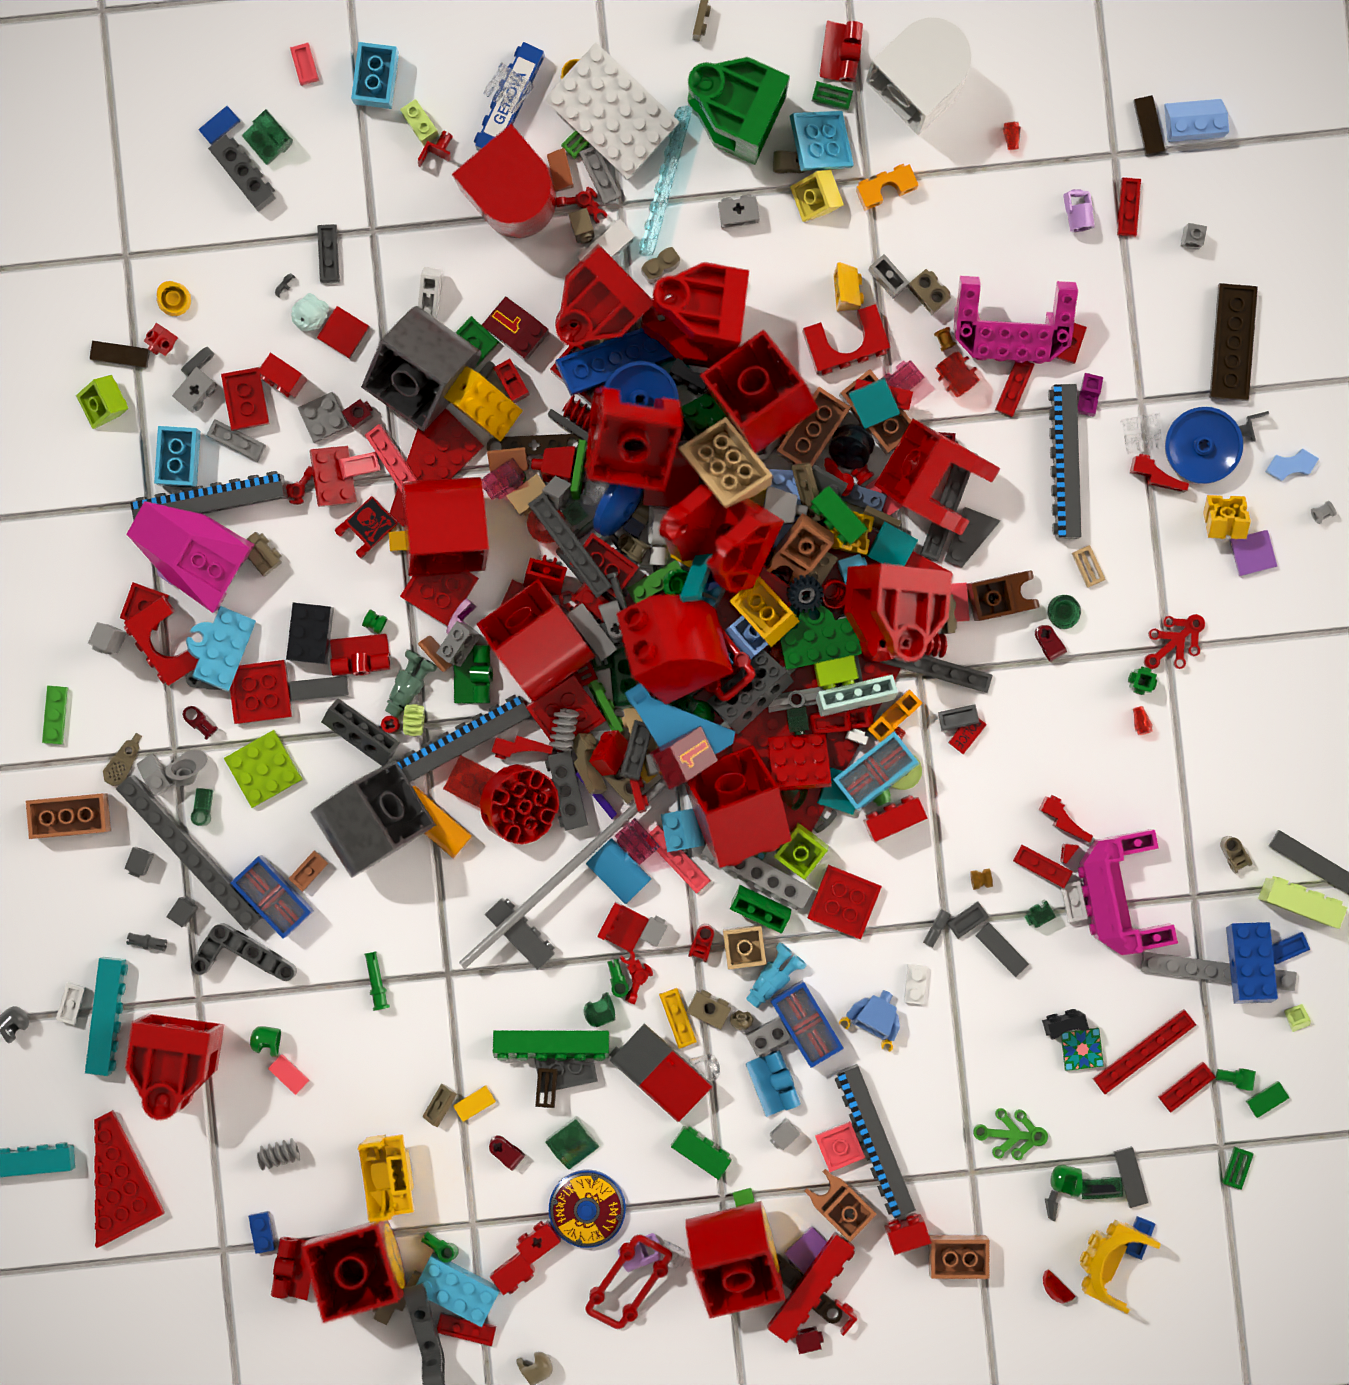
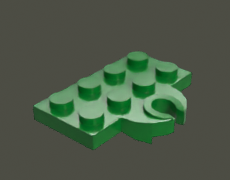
M821 605L818 608L815 606V609L819 612L817 620L810 619V609H808V613L802 611L798 615L800 622L797 623V628L791 629L780 639L786 670L862 654L859 639L848 619L835 620L832 612Z

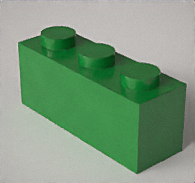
M827 486L810 502L812 504V511L817 516L821 514L825 519L824 524L831 531L834 529L839 534L837 538L843 545L848 544L850 546L868 530L830 486Z
M739 885L730 905V910L781 934L790 919L792 910L742 885Z
M683 1126L671 1143V1148L719 1180L732 1162L731 1157H729L730 1153L723 1148L719 1150L713 1146L715 1143L709 1138L705 1137L703 1139L697 1135L699 1132L692 1126L688 1128Z

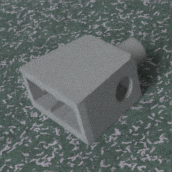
M771 486L767 487L764 508L784 520L783 524H793L795 516H801L802 513L806 515L808 506L798 505V496Z

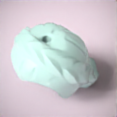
M308 293L292 307V322L301 331L308 332L319 329L327 318L329 305L325 301L319 300L314 294Z

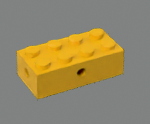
M468 366L464 368L444 396L453 406L486 433L499 441H502L523 411L481 374Z

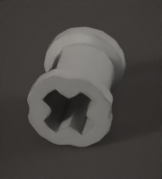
M1326 501L1324 505L1311 509V515L1317 524H1321L1322 520L1330 516L1337 515L1331 501Z

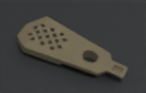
M135 733L132 740L125 741L104 768V782L111 786H117L128 777L140 749L138 743L142 735ZM127 747L132 749L131 754L126 753Z

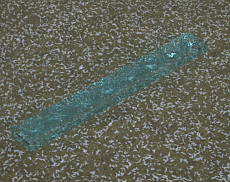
M687 105L678 107L674 114V117L680 123L669 134V144L664 151L665 159L659 169L660 177L654 188V200L649 206L650 214L644 225V237L639 243V254L643 256L654 255L693 110L692 107Z

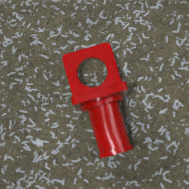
M442 131L436 144L427 141L418 157V166H422L429 152L449 162L451 160V153L446 148L453 138L452 134L448 132L446 135L447 131Z

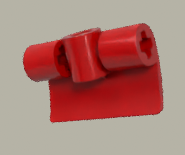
M827 20L820 67L821 78L841 82L856 81L862 48L863 23L848 21L846 24Z
M387 634L330 640L332 676L347 674L364 676L374 671L390 670Z
M280 1237L277 1258H275L273 1269L272 1297L285 1299L290 1296L308 1300L311 1280L302 1250V1245L308 1240Z

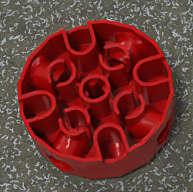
M520 764L504 767L491 776L483 789L480 800L481 818L488 830L507 842L521 845L537 841L545 835L553 825L551 823L559 809L558 790L553 781L539 770Z

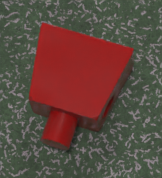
M576 447L546 448L543 459H532L531 468L532 470H541L542 479L545 482L549 483L557 476L572 484L577 455Z

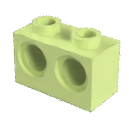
M416 99L400 109L403 117L423 146L426 145L427 141L431 142L439 137L437 129Z

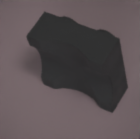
M676 358L669 372L675 384L687 386V390L695 395H698V393L703 394L706 385L700 377L702 373L689 369L682 360Z
M1076 1009L1066 1010L1065 1014L1060 1016L1058 1014H1051L1046 1016L1047 1019L1042 1020L1046 1036H1050L1051 1039L1059 1038L1063 1033L1070 1030H1089L1086 1015L1081 1011H1076Z

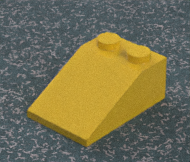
M838 262L833 273L837 312L859 310L861 304H864L863 292L860 293L859 285H862L861 273L858 274L856 267Z
M759 576L753 589L741 590L730 600L732 605L771 647L800 622L794 613Z

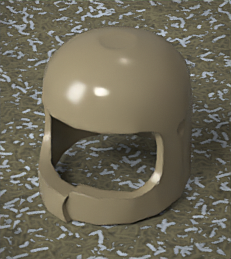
M544 1352L534 1353L535 1363L532 1365H528L523 1358L516 1360L520 1372L530 1385L542 1382L549 1378L553 1372L552 1362Z

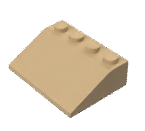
M726 417L679 447V451L725 508L757 495L772 483L773 475Z

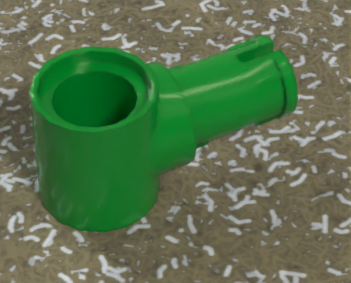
M614 959L615 966H613L612 960L607 961L611 974V990L614 996L621 998L627 995L629 984L626 981L625 975H622L619 959ZM616 984H624L626 990L623 993L616 992Z
M1243 1068L1235 1071L1217 1069L1216 1080L1230 1082L1236 1085V1088L1253 1091L1256 1071Z
M428 1231L421 1240L422 1243L435 1250L434 1253L438 1255L442 1262L452 1261L459 1254V1249L455 1244L447 1243L444 1240L441 1241ZM445 1248H449L452 1251L450 1258L445 1255Z

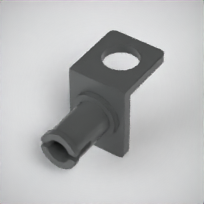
M1269 411L1247 416L1246 424L1239 426L1242 436L1249 435L1252 443L1255 442L1256 438L1251 419L1267 416L1270 414Z

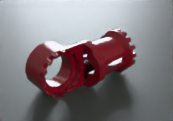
M188 706L183 710L184 720L193 729L199 730L205 736V740L211 737L210 734L213 735L218 729L217 726H213L206 720V716L196 706ZM189 709H194L197 712V717L194 720L187 718L186 714Z

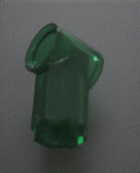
M196 788L194 808L190 816L194 825L207 826L211 822L214 790ZM203 812L205 820L199 823L197 816Z

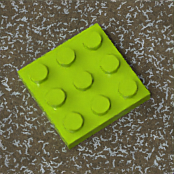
M275 730L270 731L224 758L251 808L303 780Z

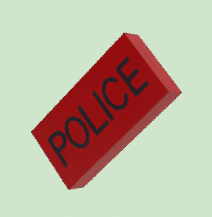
M979 718L980 724L959 728L948 743L964 755L987 724Z

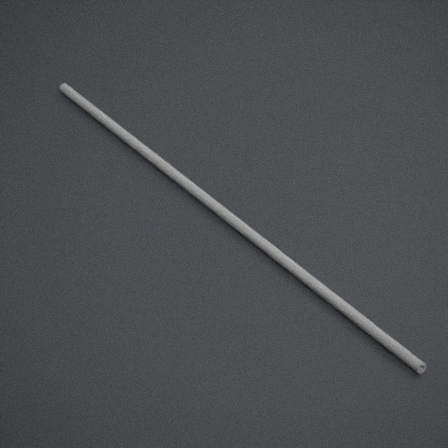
M843 613L838 619L846 618L845 614ZM797 668L788 669L786 671L790 675ZM725 721L721 724V726L731 729ZM662 778L643 794L647 796L648 803L665 788ZM633 803L462 958L459 964L466 969L638 813L636 803Z

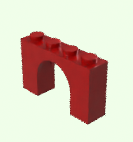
M876 304L857 310L856 314L863 332V343L857 350L851 353H840L829 345L821 322L803 328L802 333L816 374L821 373L824 376L832 373V369L839 367L842 370L850 367V363L858 361V364L868 361V357L876 355V358L887 354L890 345Z
M163 595L123 623L125 624L124 629L129 636L133 635L135 638V645L140 652L144 651L147 655L146 661L150 667H155L158 671L157 676L159 680L169 686L195 669L198 659L191 656L188 650L176 656H165L153 647L151 642L153 627L175 612L165 595Z

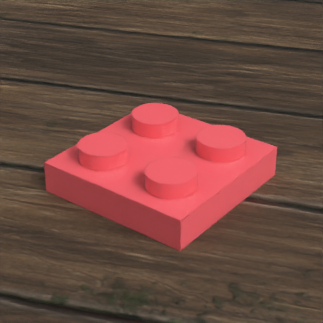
M851 1121L815 1135L829 1172L865 1158Z

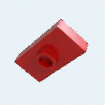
M1074 323L1071 346L1056 357L1057 359L1072 364L1076 363L1087 329L1086 326Z

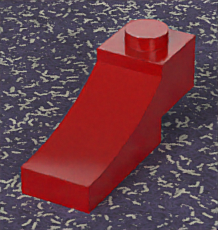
M1139 454V456L1133 457L1130 473L1148 477L1147 485L1183 493L1188 491L1189 483L1175 479L1163 472L1154 464L1155 460L1150 459L1149 455Z
M871 705L822 717L820 713H812L810 715L813 734L850 731L852 728L870 727L874 723Z
M516 736L515 743L496 737L492 752L496 753L495 757L506 760V757L511 758L512 754L523 751H538L552 754L554 747L521 736Z
M1054 795L1044 797L1039 811L1056 818L1053 826L1086 842H1091L1093 835L1072 821L1064 810L1065 805L1061 803L1062 799Z

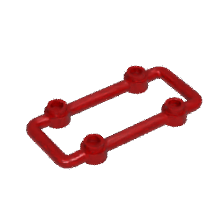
M721 627L725 645L734 655V664L744 668L747 675L725 694L721 690L720 680L704 687L707 691L715 693L719 700L728 701L754 679L755 671L750 665V656L740 652Z
M641 1234L635 1235L629 1243L622 1244L620 1246V1256L599 1287H593L590 1290V1300L585 1306L586 1313L615 1329H622L628 1322L634 1321L638 1316V1307L658 1278H663L668 1274V1264L673 1257L672 1251ZM640 1242L665 1256L662 1260L654 1262L652 1275L632 1304H626L623 1307V1317L620 1321H616L593 1308L604 1301L605 1290L625 1261L634 1258L635 1247Z

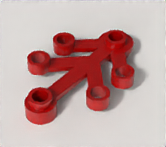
M1198 614L1190 615L1187 619H1176L1172 616L1164 617L1162 623L1167 628L1172 626L1185 627L1180 632L1159 631L1156 628L1151 629L1148 632V637L1151 640H1171L1155 654L1145 656L1144 666L1149 669L1157 668L1160 665V660L1176 646V659L1173 665L1176 669L1184 668L1186 666L1184 659L1185 638L1190 633L1191 646L1188 648V654L1193 657L1198 656L1201 651L1198 646L1199 632L1205 627L1204 618ZM1167 618L1172 620L1171 625L1166 624ZM1194 620L1199 622L1198 627L1193 626ZM1152 631L1157 632L1156 638L1151 636ZM1192 647L1197 649L1196 654L1191 653ZM1151 658L1156 660L1154 665H1151L1149 662ZM1178 660H1182L1183 665L1181 667L1177 666Z

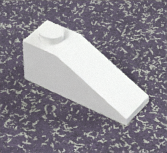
M424 267L420 275L418 307L437 319L443 270Z

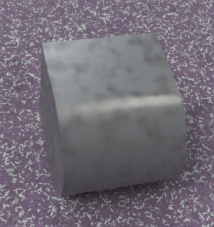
M414 306L381 338L361 388L424 432L450 404L444 396L464 368L468 366L472 370L475 369L481 356V350L420 307Z
M396 760L353 781L310 811L351 878L374 866L436 826Z

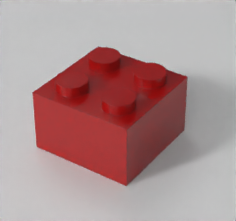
M271 352L258 370L262 375L260 378L271 387L276 385V389L287 398L290 395L296 398L308 380L301 372Z
M911 1213L906 1216V1219L900 1221L893 1219L888 1221L887 1225H884L894 1255L931 1244L926 1224L921 1214Z

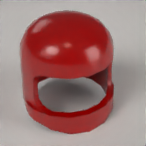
M833 578L825 580L821 584L824 590V597H821L823 603L829 608L837 609L845 605L846 584Z

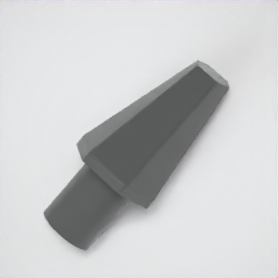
M1051 1190L1049 1198H1045L1048 1218L1055 1222L1059 1204L1056 1202L1059 1193Z

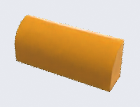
M413 786L416 794L436 826L424 834L454 859L473 835L418 787Z

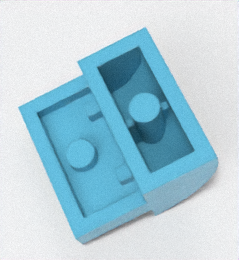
M693 808L661 814L667 852L705 845L704 837Z

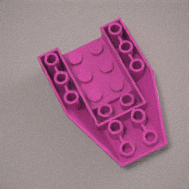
M144 501L126 534L170 583L212 613L219 609L227 595L228 587L241 564L246 561L255 545L204 514Z

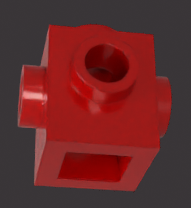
M155 323L153 328L146 334L143 342L149 345L147 349L158 355V353L166 356L173 349L178 337L160 324Z

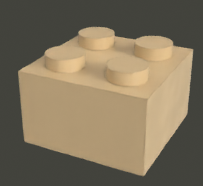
M761 924L723 929L728 970L766 965Z

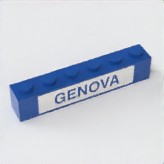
M523 42L521 47L518 46L514 53L516 58L513 64H509L506 70L508 75L505 81L502 80L498 87L499 94L497 98H493L490 104L489 116L485 115L482 122L483 129L481 133L478 132L475 136L476 150L479 151L508 125L514 124L545 58L543 50L526 42Z

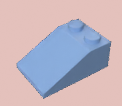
M743 616L725 630L740 652L748 654L750 660L768 645Z

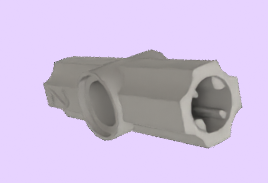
M823 686L781 693L768 705V711L775 712L816 705L817 694L819 691H823ZM793 694H798L801 697L800 704L795 705L791 702Z

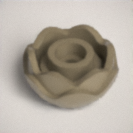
M738 1010L731 1014L729 1020L736 1030H747L753 1024L754 1018L750 1012Z

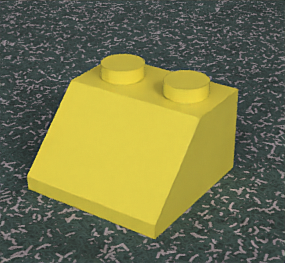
M831 170L816 171L790 186L803 222L829 214L844 206Z

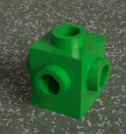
M1142 666L1140 669H1134V672L1131 671L1128 678L1129 688L1134 689V693L1143 696L1145 693H1152V690H1155L1157 685V674L1151 673L1152 669ZM1140 678L1144 680L1142 685L1138 684Z

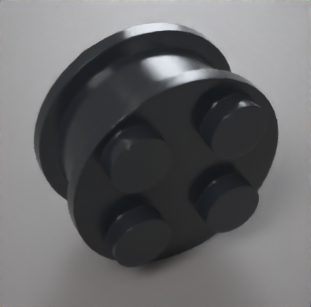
M846 424L836 430L829 444V454L838 466L852 470L860 469L869 461L875 447L874 439L862 425Z

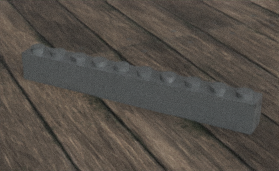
M135 775L126 778L116 788L121 796L245 931L252 928L262 918L230 883L231 880Z

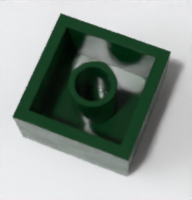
M707 393L680 407L682 418L681 431L690 441L724 419L726 415L712 396Z

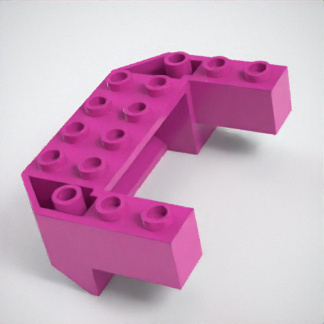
M960 276L957 306L954 309L955 339L972 358L981 361L995 359L1000 362L1014 360L1018 363L1033 361L1034 363L1042 364L1050 362L1071 346L1078 297L1076 282L1056 281L1053 312H1046L1045 324L980 320L978 312L981 289L980 278L976 276Z
M1155 829L1094 840L1079 862L1080 867L1077 868L1079 878L1083 879L1084 886H1081L1083 897L1087 899L1088 905H1085L1087 916H1090L1092 923L1089 924L1090 934L1120 955L1143 953V950L1178 944L1174 924L1167 923L1136 929L1132 927L1119 862L1124 861V855L1159 849Z

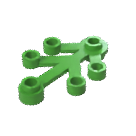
M1004 1108L996 1109L995 1116L997 1119L1002 1120L1009 1130L989 1129L983 1124H978L973 1129V1135L981 1141L987 1139V1137L1009 1138L1002 1145L995 1146L992 1149V1154L997 1159L1002 1158L1004 1153L1020 1139L1027 1141L1020 1148H1014L1011 1151V1155L1015 1160H1021L1023 1155L1034 1145L1042 1146L1048 1140L1047 1131L1042 1127H1035L1022 1109L1016 1110L1014 1117L1017 1121L1022 1122L1029 1132L1020 1131L1007 1116V1111ZM999 1111H1004L1003 1117H998ZM1019 1112H1022L1024 1114L1023 1118L1021 1119L1017 1118V1114ZM979 1128L984 1129L982 1135L977 1134ZM1041 1133V1138L1035 1139V1134ZM997 1149L1002 1151L999 1156L995 1155ZM1020 1151L1021 1155L1019 1157H1015L1014 1152Z

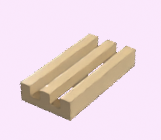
M1090 545L1071 553L1087 588L1106 580ZM1085 551L1088 552L1099 579H1096L1084 553ZM1078 554L1081 555L1083 562L1088 570V573L1092 579V582L1089 581V578L1084 570V567L1079 559Z

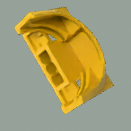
M403 1134L366 1137L359 1144L358 1151L369 1222L392 1220L394 1215L413 1213L412 1190L414 1184L409 1150H405Z
M1115 1219L1107 1228L1106 1233L1108 1235L1098 1230L1090 1235L1088 1239L1089 1246L1086 1251L1082 1252L1079 1259L1081 1267L1089 1274L1084 1277L1081 1286L1085 1294L1128 1314L1130 1309L1126 1307L1127 1303L1109 1295L1106 1292L1105 1284L1112 1281L1127 1249V1243L1140 1242L1157 1249L1160 1248L1161 1243L1157 1239L1136 1230L1132 1225L1126 1222L1124 1224Z

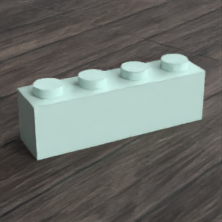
M893 675L819 691L816 702L822 717L895 700L898 690Z

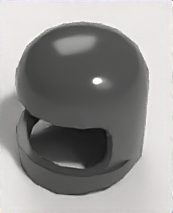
M12 1006L0 1014V1033L6 1042L12 1043L16 1039L15 1033L19 1029L26 1030L30 1021L26 1012L20 1007Z

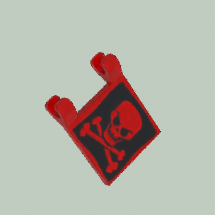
M371 496L343 523L336 527L335 532L338 536H342L350 528L365 543L356 551L357 556L363 558L398 525V522Z

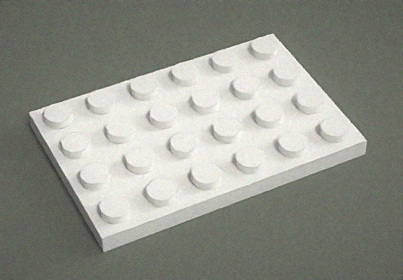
M597 42L589 48L544 99L628 180L680 123Z

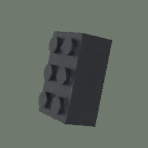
M292 603L286 660L328 665L334 613L333 607Z

